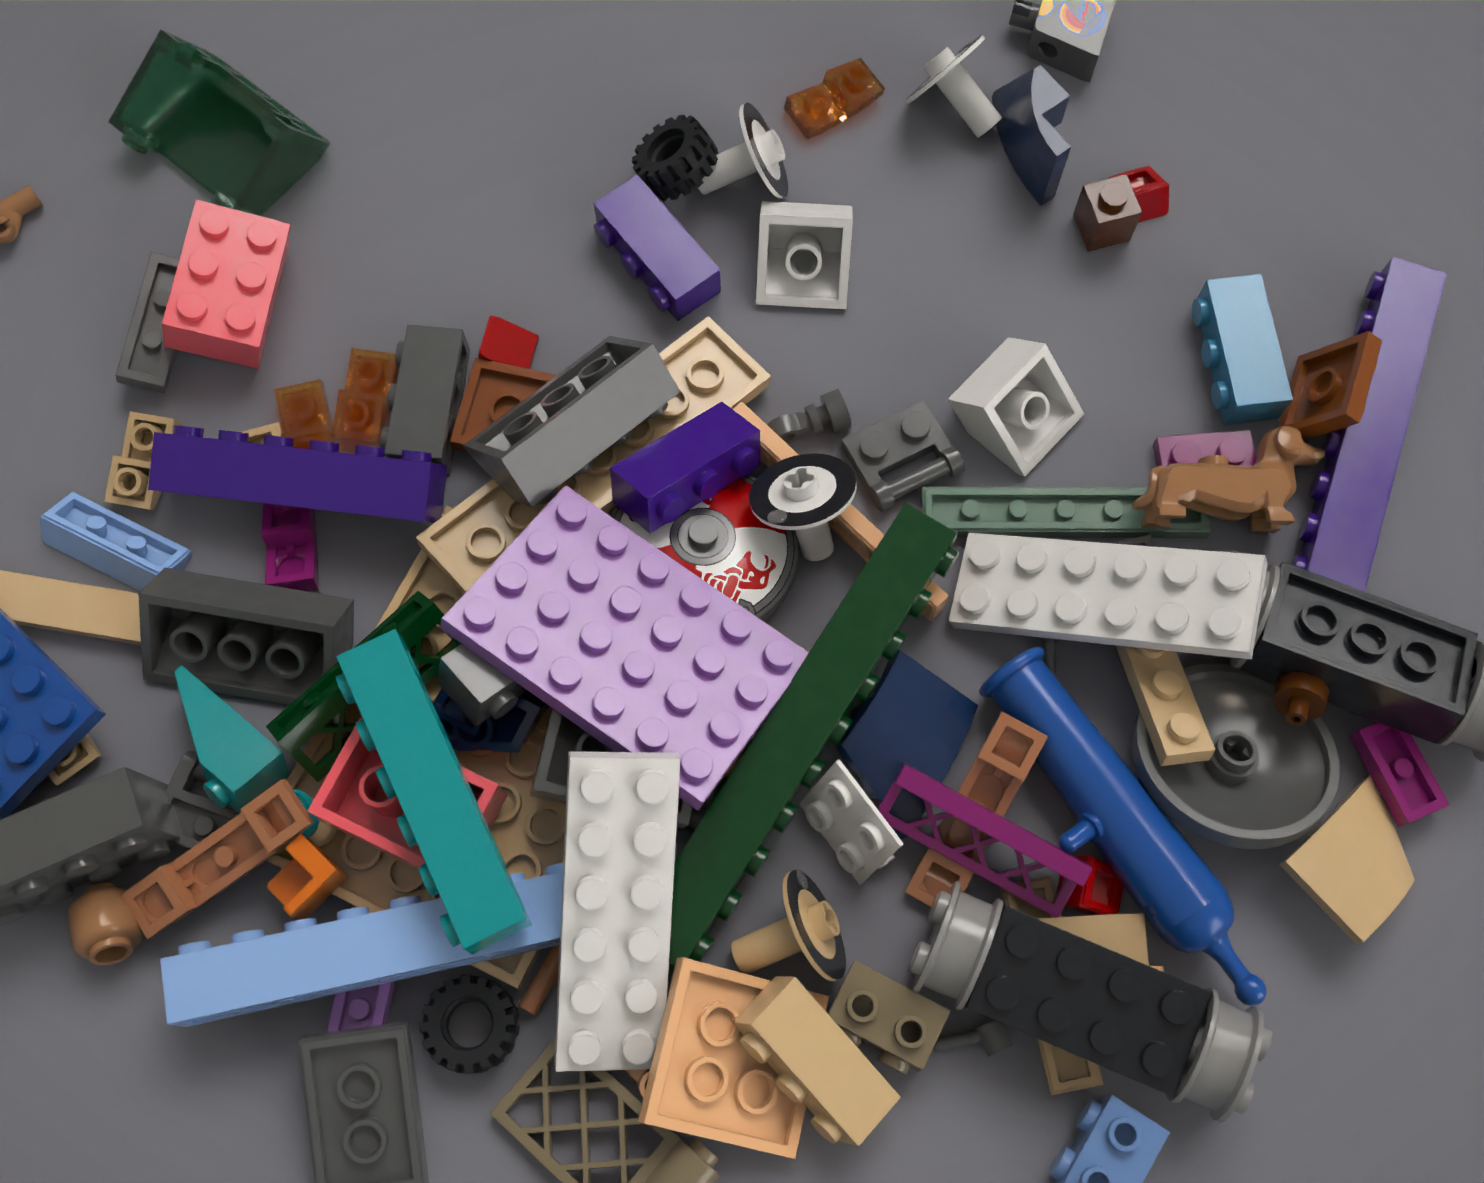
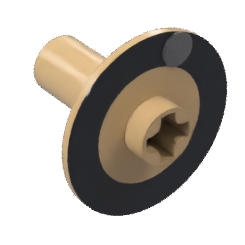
M800 869L792 870L784 876L782 886L787 917L732 941L731 950L734 961L742 973L751 974L802 951L812 967L828 981L839 980L845 974L846 955L837 916L813 880Z

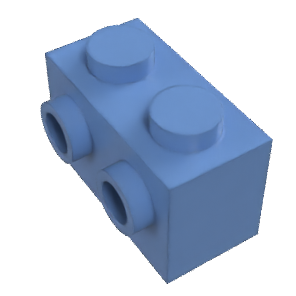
M1102 1095L1098 1102L1090 1099L1076 1122V1127L1081 1130V1133L1072 1149L1066 1146L1061 1149L1050 1168L1049 1175L1055 1178L1053 1183H1143L1170 1132L1114 1095Z

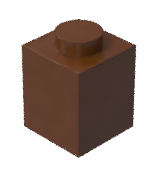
M1127 174L1083 185L1073 216L1089 252L1130 241L1141 217L1142 210Z

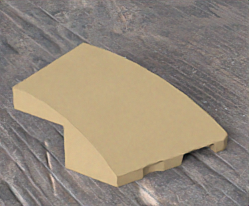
M1370 774L1336 804L1337 807L1308 834L1309 837L1279 864L1355 944L1363 943L1388 918L1406 896L1415 881L1387 805Z

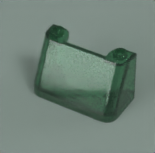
M164 30L159 31L108 121L124 134L121 141L127 146L142 154H146L148 150L162 154L214 195L211 200L212 204L262 216L322 158L330 145V142L224 60L206 49Z

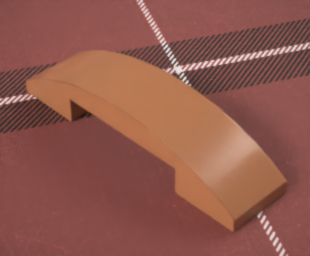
M1002 711L958 792L1004 817L1048 736ZM955 816L943 819L938 827L941 841L951 847L973 842L968 823ZM976 828L979 840L990 837ZM988 845L982 847L983 854ZM928 847L905 893L931 907L937 892L940 893L942 890L948 893L954 881L961 883L960 891L964 893L974 872ZM976 849L962 852L979 862Z
M286 778L281 779L240 809L241 813L173 862L157 868L120 895L131 910L137 924L147 939L154 937L238 882L287 846L314 823Z

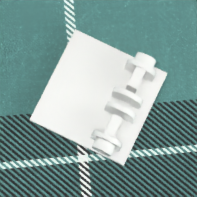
M840 759L830 767L800 802V806L805 811L810 825L823 835L835 851L839 864L845 871L853 875L859 885L864 883L877 869H882L896 857L893 854L904 844Z

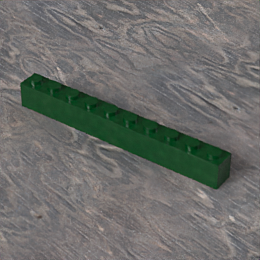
M905 502L797 670L791 680L792 682L770 712L675 860L669 963L673 966L676 964L677 957H685L699 962L703 961L715 941L708 936L718 918L727 922L743 897L742 894L736 891L747 873L753 877L758 874L771 852L764 847L775 829L783 833L798 810V806L792 803L802 785L809 790L813 787L826 763L819 760L829 743L838 746L853 723V720L847 717L856 700L863 704L868 700L880 680L873 673L883 657L889 661L894 659L907 637L900 632L910 615L917 620L919 619L933 596V593L926 589L936 574L944 578L957 559L959 552L953 549L957 533Z

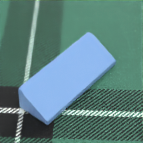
M73 491L40 516L41 539L46 545L138 591H141L164 568L183 570L192 557L191 550Z

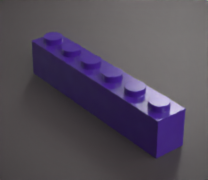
M174 425L173 434L154 432L148 490L435 523L442 517L447 466L431 463L432 453L402 450L401 459L385 458V448L356 445L355 454L340 453L339 443L310 440L309 449L293 447L294 438L264 435L263 444L249 443L248 433L219 430L218 439L203 438V428Z

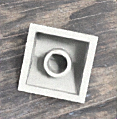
M762 201L759 225L756 305L846 309L853 226L852 206Z
M1010 337L948 398L949 403L968 434L1015 473L1023 477L1041 461L1084 415L1081 406L1045 343Z

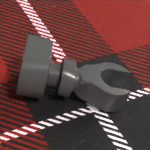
M836 389L820 396L821 406L815 407L814 404L804 407V413L797 412L782 415L773 419L767 425L789 445L806 435L810 430H813L814 433L824 430L823 425L830 423L833 432L836 434L850 429L851 418L840 391Z

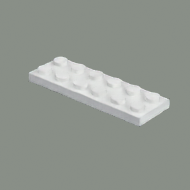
M968 533L948 622L955 629L1252 660L1268 563L1265 555Z
M568 751L554 1056L556 1072L651 1069L667 1001L680 757L678 753Z

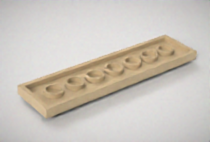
M709 316L659 353L680 390V393L667 402V409L654 418L643 420L632 429V435L628 440L603 451L595 458V464L588 471L577 476H571L558 486V493L566 485L599 509L608 513L616 506L612 500L611 466L720 402H724L731 409H734L740 402L746 405L770 386L771 375ZM492 479L416 536V539L421 549L456 587L465 594L552 499L531 507L513 500Z

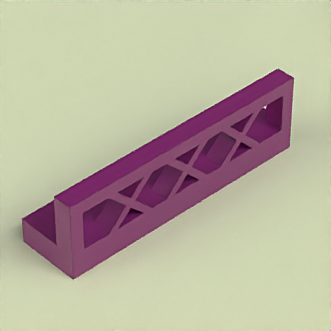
M904 762L878 808V811L891 827L1054 917L1060 916L1076 884L1083 887L1093 870L1085 861L1063 851L1054 844ZM904 788L923 799L928 816L906 822L889 813L901 789ZM931 804L939 807L945 812L933 814ZM955 816L968 823L973 842L955 847L945 844L941 841L936 821ZM930 823L934 837L916 827ZM976 828L990 837L979 840ZM997 842L1008 845L1014 849L1019 867L1001 872L992 870L987 867L982 847ZM976 849L979 862L962 852ZM1022 854L1036 862L1025 865ZM1048 867L1065 877L1052 902L1033 892L1028 872ZM1021 874L1025 887L1012 881L1009 877Z

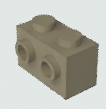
M854 960L828 1015L858 1049L862 1042L881 1052L877 1061L906 1076L909 1068L917 1072L924 1069L951 1011Z

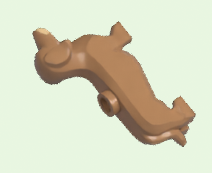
M1281 426L1264 434L1257 449V459L1254 466L1229 465L1228 457L1210 455L1200 458L1198 463H1174L1167 466L1154 467L1148 476L1147 493L1135 500L1132 506L1135 510L1144 509L1141 521L1142 528L1167 529L1171 527L1170 518L1183 519L1186 517V508L1230 521H1238L1250 516V532L1274 534L1281 530V525L1288 526L1295 522L1293 514L1284 508L1285 503L1295 493L1297 487L1294 466L1315 465L1325 456V452L1322 449L1304 443L1301 432L1291 426Z

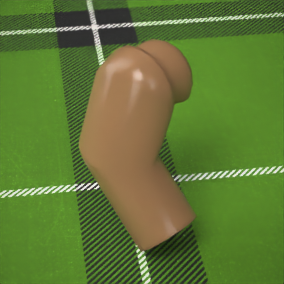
M30 185L0 201V244L14 241L19 234L23 215L43 205Z

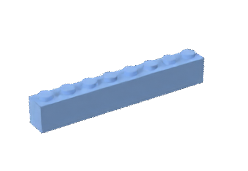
M563 863L546 867V875L525 879L524 873L510 874L532 926L473 955L465 951L461 944L453 947L449 942L439 918L447 913L442 899L438 898L422 902L419 895L391 900L389 902L390 909L369 913V907L342 910L337 912L336 921L317 925L316 918L291 921L284 924L285 932L265 936L264 930H249L236 933L231 936L232 943L212 947L211 941L181 945L178 947L179 955L160 959L167 1024L189 1027L560 945Z

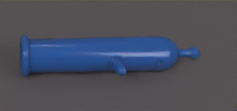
M1032 647L995 671L981 685L979 689L980 695L982 697H992L1001 711L1048 736L1036 761L1077 818V824L1060 836L1058 841L1060 848L1070 853L1076 851L1089 841L1094 843L1159 937L1178 951L1184 953L1202 951L1220 965L1233 982L1234 992L1240 1002L1249 1006L1262 1003L1267 992L1264 981L1248 971L1233 950L1227 932L1234 922V908L1226 888L1165 812L1152 799L1141 780L1133 774L1043 662L1044 649L1042 647Z

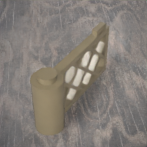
M555 1038L490 1113L562 1183H580L569 1171L583 1170V1183H591V1169L621 1167V1183H715L721 1176L713 1168L720 1159L699 1139L695 1137L688 1145L672 1130L653 1125L650 1126L664 1140L650 1157L628 1159L627 1126L648 1124L638 1122L639 1118L627 1119L626 1104L640 1115L642 1102L607 1070L591 1071L601 1082L588 1083L587 1071H579L580 1083L551 1086L550 1064L554 1061ZM542 1075V1087H531ZM610 1088L618 1096L619 1120L589 1122L588 1090ZM580 1091L581 1123L552 1125L551 1093ZM543 1094V1126L523 1128L508 1114L523 1096ZM619 1127L620 1160L591 1162L590 1129ZM581 1130L582 1163L561 1165L553 1157L552 1133ZM544 1133V1147L530 1134ZM642 1165L629 1181V1166Z

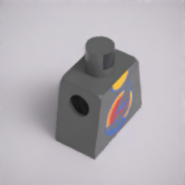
M1016 0L1009 25L1033 31L1027 51L1030 58L1090 83L1116 0H1043L1041 5L1025 0Z

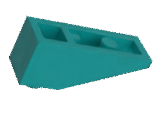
M181 665L174 671L197 756L207 780L203 784V789L216 805L222 809L230 805L237 813H241L240 809L281 779H288L290 773L285 757L277 746Z

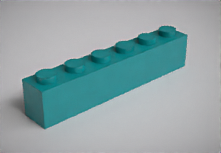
M394 629L337 655V660L343 671L342 674L335 677L337 684L348 705L357 703L363 720L355 723L358 733L369 752L377 749L383 763V767L376 770L378 779L387 797L391 799L397 796L404 815L397 818L398 825L409 847L418 844L426 863L419 866L418 870L430 896L439 894L447 913L439 918L451 945L455 947L461 944L465 951L473 955L532 926L405 641L397 630Z

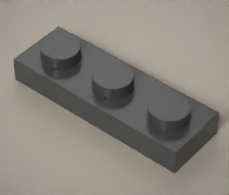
M151 252L115 376L118 383L161 393L166 391L177 350L164 347L162 321L179 263L178 258Z

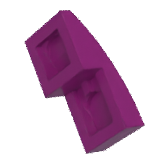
M263 503L261 537L267 548L265 584L307 592L318 590V548L314 509Z

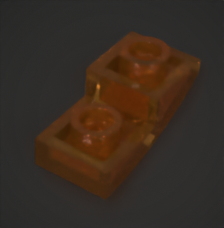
M858 58L827 70L821 84L787 96L783 109L808 140L834 128L862 111L882 96L885 88L865 62Z
M351 348L345 390H338L331 434L333 437L380 443L381 431L386 426L390 412L388 408L389 387L392 383H397L399 369L396 367L395 353Z
M318 379L274 389L284 433H281V437L294 438L293 447L309 449L310 440L336 443L328 400L322 380Z

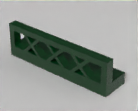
M417 591L355 647L396 629L405 641L408 649L411 648L410 654L424 685H426L438 674L440 658L461 645V643L447 634L451 641L437 654H421L422 638L437 624L441 625V619L444 614L434 602ZM339 662L266 726L276 741L317 782L329 773L356 725L355 723H344L345 707L348 703L344 699L335 678L343 673ZM420 664H425L423 667L419 669ZM334 718V723H328L331 719ZM333 733L332 749L317 763H314L300 749L315 734ZM343 733H349L342 739Z

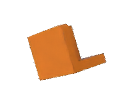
M300 833L285 848L294 858L267 884V888L284 905L283 910L296 920L307 919L348 878L312 840Z

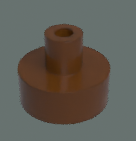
M1306 672L1285 673L1276 682L1273 703L1280 712L1286 715L1285 719L1289 724L1302 726L1306 724L1307 719L1317 718L1325 712L1329 688L1321 678Z

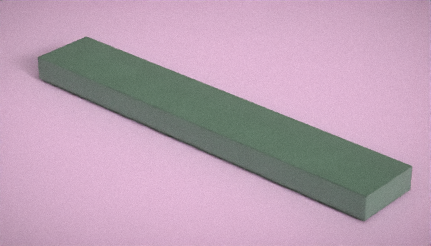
M922 487L920 493L921 512L955 531L957 537H968V533L1020 537L1137 538L1151 534L1152 538H1207L1211 533L1210 515L1186 508V517L1183 519L1170 518L1171 527L1167 529L1142 528L1141 521L1144 509L1135 510L1132 503L1147 493V487Z

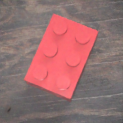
M196 199L162 321L164 347L259 369L289 250L290 224Z
M355 725L307 812L323 823L418 869L419 866L426 862L418 844L409 847L400 830L397 818L404 815L397 796L389 799L381 786L376 770L383 767V763L377 749L370 752L367 750ZM462 767L490 829L507 795L497 783Z

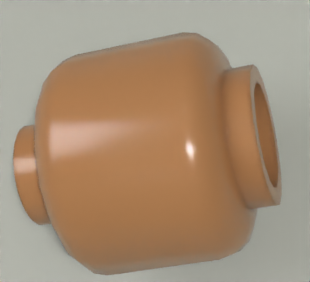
M110 883L96 884L87 888L83 895L79 896L69 906L67 920L71 943L78 956L90 960L95 965H111L127 959L133 953L134 948L140 944L144 933L137 924L131 910L120 897L127 889L115 887V885Z

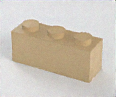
M775 976L732 1022L744 1035L740 1039L743 1048L758 1062L764 1064L767 1061L779 1075L775 1082L780 1090L793 1102L800 1104L802 1101L814 1115L811 1119L813 1127L832 1144L839 1141L859 1147L901 1098L796 977Z

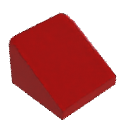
M1150 166L1112 175V177L1127 174L1142 210L1138 223L1168 214L1169 184Z
M490 315L479 349V359L530 369L539 341V335L500 317Z
M1075 856L1089 864L1093 870L1083 887L1076 884L1064 908L1089 915L1118 914L1124 885L1110 865L1092 856ZM1062 875L1059 878L1057 891L1065 878Z

